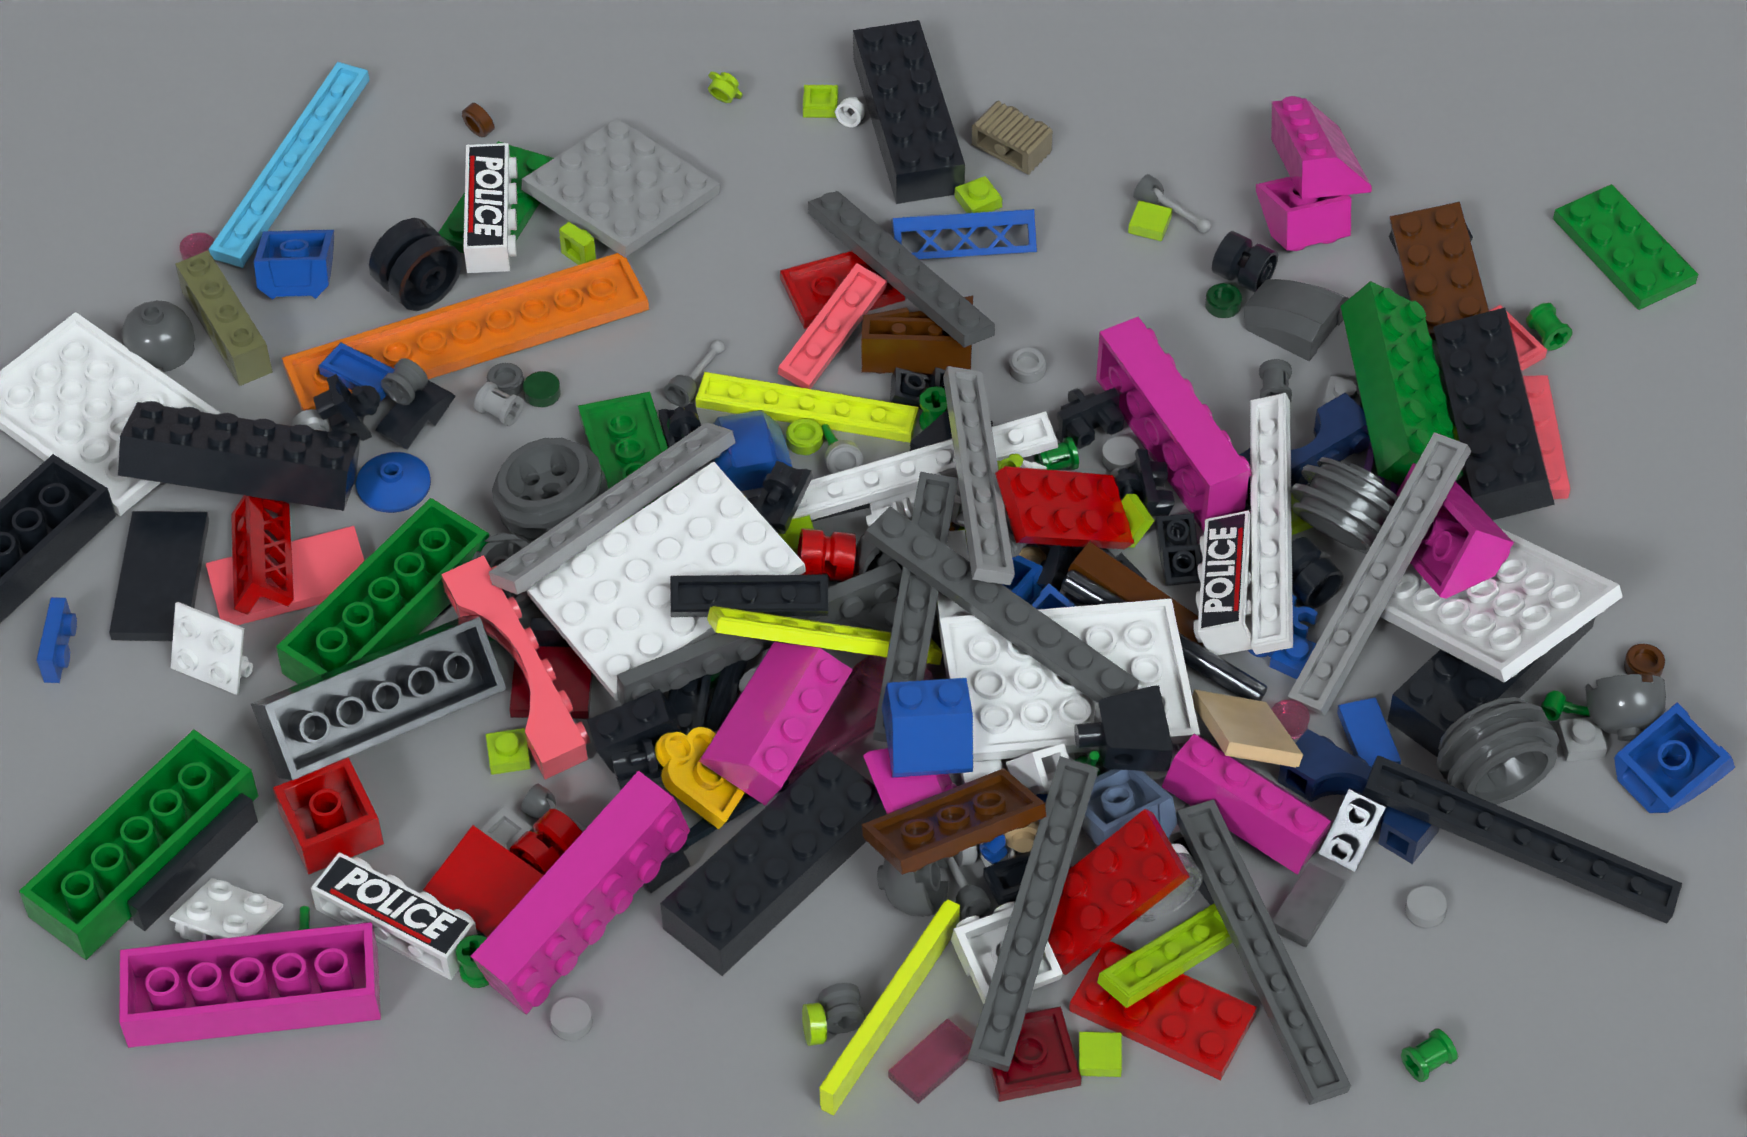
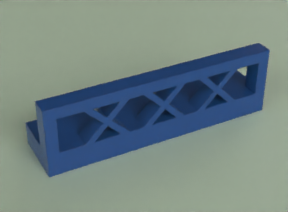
M1034 209L891 219L894 239L901 245V233L917 232L926 240V243L918 252L912 253L918 259L1037 252ZM1027 225L1028 245L1014 246L1004 235L1012 226ZM1006 226L1001 233L994 227ZM987 227L997 237L988 248H978L968 238L977 228ZM971 228L966 235L958 230ZM942 230H952L961 238V241L953 250H943L933 241ZM923 231H935V232H934L933 235L929 238ZM999 240H1001L1007 245V247L994 246L999 242ZM964 242L973 248L958 250ZM929 244L937 250L923 252Z

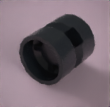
M1231 231L1218 246L1211 269L1213 273L1229 281L1237 278L1240 286L1255 293L1265 280L1272 278L1279 255L1278 252L1262 244L1252 246L1251 239Z
M1300 537L1292 541V592L1304 606L1315 609L1325 604L1336 594L1343 583L1344 575L1329 559H1320L1321 551L1308 538Z

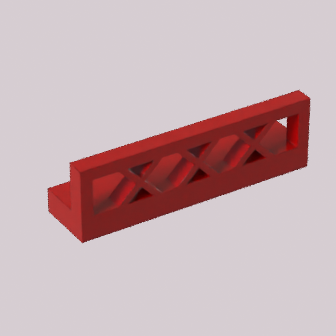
M244 495L231 514L234 610L248 615L260 596L289 607L294 600L290 505L284 501ZM265 509L278 513V517L273 518ZM269 530L278 541L274 542L265 531ZM266 554H270L280 565L275 566L267 558ZM271 578L279 588L267 584L266 579Z

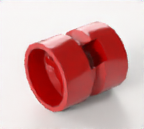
M801 528L797 556L805 563L806 572L801 575L824 574L828 575L829 581L837 582L851 579L855 564L856 534L834 531L830 536H826L823 530Z
M549 809L534 823L533 832L526 831L509 848V851L545 875L583 832L566 814L557 809Z

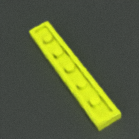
M704 372L696 396V407L734 414L762 410L776 421L792 423L798 419H811L819 423L820 426L828 424L831 430L908 443L912 440L918 418V407L709 372Z
M717 606L710 607L707 621L716 633L887 657L891 632ZM931 638L927 663L940 665L943 652Z
M949 899L943 902L819 1087L821 1110L834 1116L950 942L953 930L957 928L956 925L960 922L959 904Z

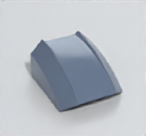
M1112 769L1096 777L1082 828L1093 842L1099 846L1144 809L1154 813L1168 839L1178 822L1173 797L1146 773L1136 770Z

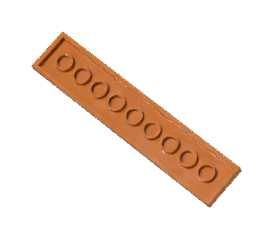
M616 253L282 357V362L301 410H316L313 397L329 390L327 377L320 374L319 365L340 342L392 368L401 358L412 360L424 370L429 380L649 310V303L627 258Z

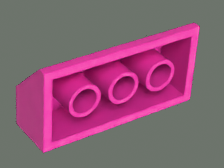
M1289 96L1285 97L1282 101H1272L1271 140L1301 199L1371 193L1372 186L1337 124L1306 98Z
M1416 463L1412 464L1396 494L1398 497L1414 470ZM1455 481L1410 564L1439 597L1447 599L1496 576L1502 563L1508 558L1514 542Z
M774 642L699 762L766 806L782 788L853 669L819 647Z
M1193 734L1175 755L1161 786L1190 806L1214 799L1230 832L1297 875L1325 840L1334 821L1237 758L1226 756L1221 748L1196 734Z

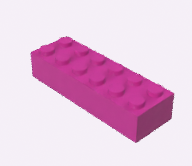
M1139 316L1100 331L1096 380L1104 391L1115 388L1120 394L1119 408L1125 417L1124 420L1143 447L1148 450V454L1153 461L1166 462L1168 468L1167 481L1188 511L1194 513V519L1203 532L1205 531V519L1245 511V504L1248 499V480L1251 476L1248 461L1244 456L1238 455L1232 446L1228 433L1225 430H1220L1209 407L1206 404H1201L1194 393L1191 382L1187 378L1183 379L1176 369L1172 356L1169 353L1165 354L1158 344L1154 331L1151 328L1147 329Z
M638 771L471 955L490 986L524 1014L527 1015L533 1007L540 1006L547 999L550 988L561 976H565L573 970L577 964L578 957L588 945L595 944L603 936L606 925L614 916L623 913L630 906L633 895L639 888L656 877L660 870L661 862L669 853L677 852L685 844L690 829L673 796Z
M372 922L120 950L119 1023L128 1048L381 1020L378 947Z

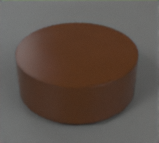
M471 103L462 111V118L465 124L477 136L486 137L495 129L493 120L480 105Z
M1650 644L1632 646L1628 650L1624 661V669L1627 675L1642 674V682L1650 683L1653 682V675L1661 677L1665 666L1663 653L1657 647Z

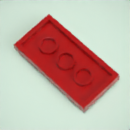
M1004 466L995 473L1016 543L1085 547L1090 541L1098 548L1123 550L1134 544L1129 521L1126 517L1119 489L1113 475Z
M1147 809L1142 810L1068 870L1048 937V942L1064 975L1071 972L1190 877L1153 812Z
M1112 941L1102 946L1071 999L1069 1011L1111 1031L1121 1033L1124 1037L1221 1081L1256 1016L1257 1007L1185 974H1181L1126 1008L1102 988L1097 981L1100 972L1134 951Z

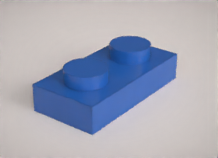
M50 598L37 656V663L44 683H60L63 668L69 666L70 648L68 643L70 636H75L77 617L75 613H71L66 598Z

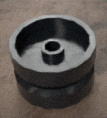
M410 218L400 221L383 234L371 252L368 265L372 278L387 292H390L407 310L420 311L435 305L451 291L459 278L462 258L461 253L448 240L441 237L424 219Z

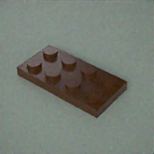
M1460 202L1390 216V226L1409 300L1416 301L1423 306L1426 312L1425 318L1429 335L1432 340H1436L1433 326L1489 312Z
M1003 768L861 825L863 838L903 875L908 872L918 871L923 866L943 858L953 857L960 851L980 843L990 842L995 837L1012 830L1025 828L1032 822L1047 816L1045 803Z

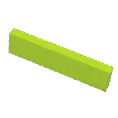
M1215 903L1100 972L1097 983L1123 1006L1128 1008L1233 943Z

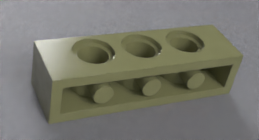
M205 251L175 263L183 295L238 385L242 386L273 373L266 342L210 252Z

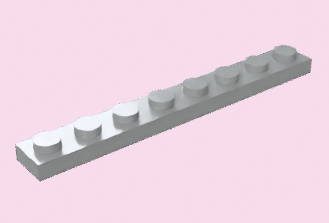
M947 366L943 379L972 580L1011 585L1015 572L1004 502L995 475L998 471L983 372Z
M708 422L704 423L489 571L492 585L517 595L529 590L535 582L548 573L556 571L561 564L577 553L585 551L591 543L642 510L643 507L657 497L666 494L670 488L683 479L695 474L696 470L710 460L718 458L723 451L735 444L733 431Z
M1434 432L1292 687L1288 698L1293 703L1326 716L1468 459L1471 450L1467 444Z

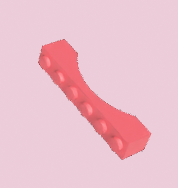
M483 555L441 574L445 593L459 618L462 616H480L486 634L502 645L523 671L531 693L530 713L525 729L527 745L546 780L588 760L586 745L590 743V738L582 722L574 723L569 714L573 711V707L564 690L558 692L552 681L556 680V676L547 658L540 660L535 651L539 648V644L530 627L526 629L522 627L519 621L522 618V613L517 601L513 596L507 598L501 588L492 585L489 571L496 566L491 568Z

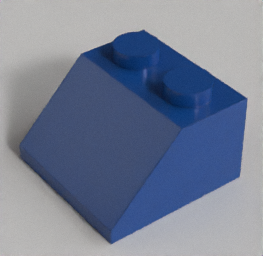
M967 678L887 683L882 703V714L892 777L973 772V712Z

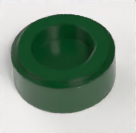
M1220 283L1208 289L1205 307L1211 315L1218 318H1231L1238 314L1241 309L1242 294L1235 286Z
M539 371L532 373L523 383L524 397L529 404L535 407H548L556 403L560 398L559 379L550 372Z

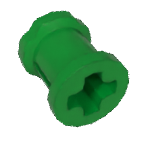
M1542 303L1529 312L1525 320L1527 326L1530 329H1535L1541 336L1542 345L1548 351L1556 350L1565 345L1573 334L1571 327L1568 324L1562 323L1556 316V308L1551 303Z
M942 387L928 388L920 395L919 404L923 412L920 415L919 425L922 430L927 428L948 409L945 389Z
M1071 437L1063 438V441L1058 443V448L1033 455L1034 462L1046 466L1047 470H1061L1068 467L1071 470L1079 468L1078 451Z
M481 935L465 937L460 941L456 949L457 960L460 963L459 972L461 979L472 988H482L489 985L471 957L487 939Z
M1435 1028L1430 1031L1429 1038L1415 1047L1407 1046L1403 1048L1401 1059L1413 1078L1418 1082H1424L1429 1078V1073L1444 1063H1454L1458 1059V1054L1448 1035L1441 1029Z

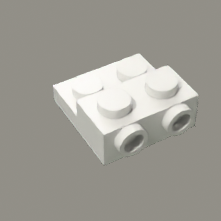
M1015 901L999 906L994 910V914L980 919L979 916L975 915L960 921L952 933L951 942L966 975H971L983 1004L985 1003ZM1048 940L1033 990L1058 981L1063 975Z

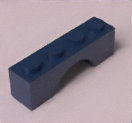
M1346 393L1317 409L1313 431L1315 439L1301 448L1291 450V488L1296 483L1302 485L1309 483L1301 474L1303 467L1307 464L1318 466L1317 462L1322 457L1341 462L1354 453L1363 452L1371 443L1364 410ZM1249 448L1248 450L1239 454V456H1244L1250 465ZM1249 477L1247 488L1248 499L1246 500V502L1251 506V489Z
M1309 729L1295 743L1303 753L1299 767L1280 765L1278 783L1309 802L1329 795L1346 796L1349 788L1362 793L1372 768L1361 757L1349 754L1336 746L1329 738L1319 736ZM1387 806L1379 823L1380 837L1378 844L1413 864L1436 836L1439 827Z

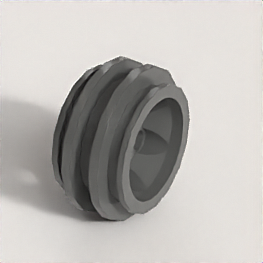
M542 438L529 442L511 453L497 473L492 494L495 508L500 513L503 525L511 534L524 537L533 542L607 491L608 485L598 457L587 446L565 438Z
M1322 457L1317 462L1318 466L1308 464L1304 466L1301 474L1310 484L1307 486L1296 483L1291 488V494L1299 501V503L1293 504L1291 508L1293 512L1303 521L1333 540L1367 554L1398 496L1383 486L1382 480L1376 475L1355 464L1346 465L1336 460Z
M1517 697L1500 698L1482 704L1467 712L1447 729L1440 740L1436 766L1443 778L1447 779L1446 783L1497 805L1525 793L1547 776L1557 759L1556 749L1559 738L1553 726L1548 724L1549 721L1540 706L1527 703L1525 700Z

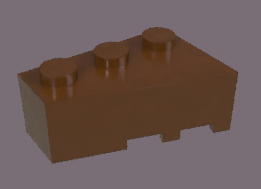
M973 295L964 297L973 305ZM906 307L863 315L862 372L893 373L897 367L920 374H932L935 367L946 370L947 366L971 370L972 345L963 347L922 311L909 312Z

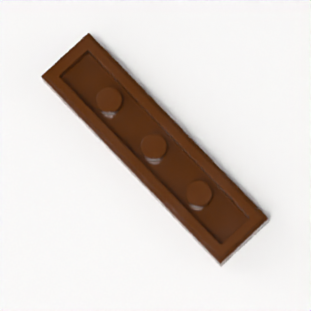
M1090 541L1072 562L1068 571L1076 570L1127 602L1172 599L1178 632L1204 647L1203 642L1199 643L1195 637L1194 620H1198V616Z

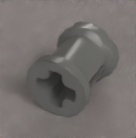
M1271 359L1260 365L1259 376L1263 380L1260 398L1286 393L1290 402L1292 401V390L1289 388L1288 380L1291 378L1292 368L1288 362L1281 359Z

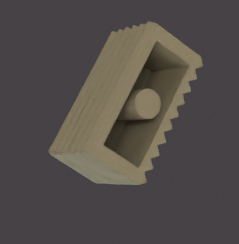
M998 100L972 125L971 145L1030 175L1031 171H1034L1035 167H1038L1039 163H1042L1048 154L1050 155L1053 131L1042 121L1030 119L1028 115L1024 116L1015 107L1006 106L1005 103L1001 104Z

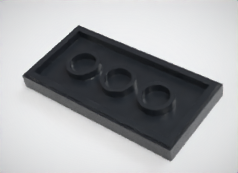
M132 511L109 631L111 640L173 641L175 603L180 602L192 608L195 606L209 526L208 512Z

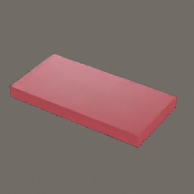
M350 526L291 541L294 600L289 607L260 596L248 615L234 610L232 556L205 563L220 619L235 625H241L321 604L365 561L355 527ZM266 554L267 558L275 566L280 565L270 554ZM271 578L266 579L267 584L279 588Z

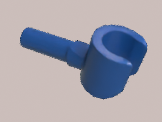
M1004 835L981 844L979 848L983 857L991 864L998 863L1008 854Z

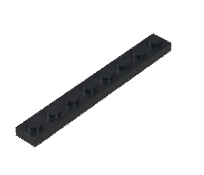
M1377 755L1363 789V796L1666 924L1672 918L1682 887L1681 882Z

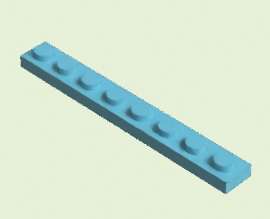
M341 62L336 63L209 248V252L214 260L241 268L244 267L259 245L263 231L269 230L369 82L368 70Z

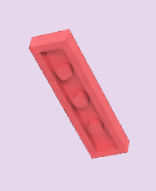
M856 263L779 365L778 374L800 388L811 389L863 320V315L868 313L886 289L887 280Z
M1548 375L1523 376L1553 499H1568L1570 485Z

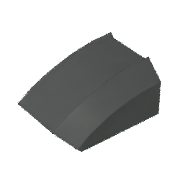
M1281 279L1265 280L1244 305V327L1247 331L1310 361L1334 328L1342 323L1343 316L1340 306L1349 298L1335 291L1302 282Z

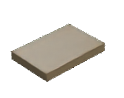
M1194 689L1192 695L1194 708L1226 756L1295 768L1299 767L1303 753L1267 702Z

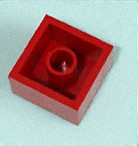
M349 757L295 780H290L273 787L280 816L308 875L327 868L339 852L351 858L384 844L379 818Z

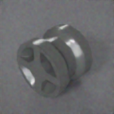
M401 358L394 365V372L388 373L381 380V386L385 393L392 400L402 405H409L415 399V392L422 390L428 384V377L424 370L418 364L406 358Z
M837 983L820 992L818 1000L826 1012L827 1031L837 1034L848 1033L858 1029L865 1020L864 1010L858 1006L861 996L856 985L852 983Z

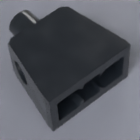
M1159 685L1102 698L1097 701L1094 723L1075 724L1074 736L1076 747H1099L1102 765L1107 769L1167 772L1170 768L1173 745Z

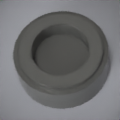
M500 363L489 370L487 382L495 383L499 390L511 396L513 394L518 395L523 390V372L515 364Z

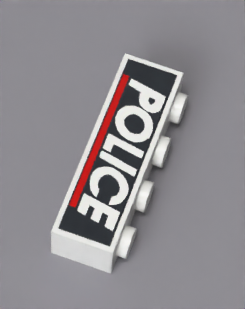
M508 143L466 145L464 255L467 273L510 271V257L517 256L516 235H511V230H517L516 209H511V204H517L516 183H511V179L518 178L517 158L510 157Z
M1248 510L1205 519L1204 535L1200 536V549L1203 559L1202 563L1198 564V576L1201 587L1200 591L1196 592L1199 616L1198 620H1194V633L1199 643L1203 642L1205 648L1217 656L1252 649L1251 514Z
M339 852L311 887L317 911L344 925L372 922L377 942L450 980L460 969V963L456 956L458 944L467 936L477 935L475 921L466 912L459 909L453 911L441 905L431 894L427 892L418 893L406 887L403 881L396 876L390 874L385 876L373 870L366 861L358 857L352 859Z

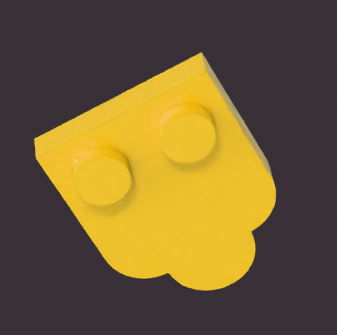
M697 727L692 729L687 735L680 732L664 734L656 742L655 755L659 763L664 767L661 777L665 788L717 829H720L726 823L745 792L699 762L716 733L705 727Z

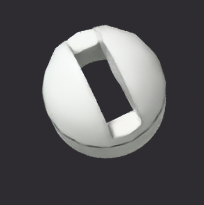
M848 97L842 100L835 110L838 121L846 127H855L864 118L866 112L865 105L857 100L858 98ZM849 108L855 111L852 115L847 112Z

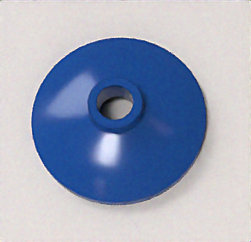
M389 452L372 458L364 464L356 478V489L362 502L376 511L386 513L401 512L416 506L426 497L431 485L430 472L426 464L418 457L404 452Z

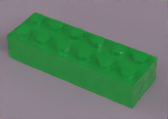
M1370 281L1340 307L1378 476L1401 485L1412 464H1417L1434 432L1455 440L1453 424L1449 417L1446 395L1442 388L1439 367L1436 363L1432 347L1433 341L1429 335L1425 318L1426 312L1423 306L1416 301H1410L1396 294L1390 288H1384ZM1462 469L1455 481L1464 476Z
M430 498L276 646L282 674L300 684L419 635L451 603L445 593L441 574L472 561L475 552H481L483 547L488 544L485 540L489 538V533L434 499Z
M193 729L19 890L28 917L87 960L132 917L128 901L241 793L252 799V801L259 797L252 769Z

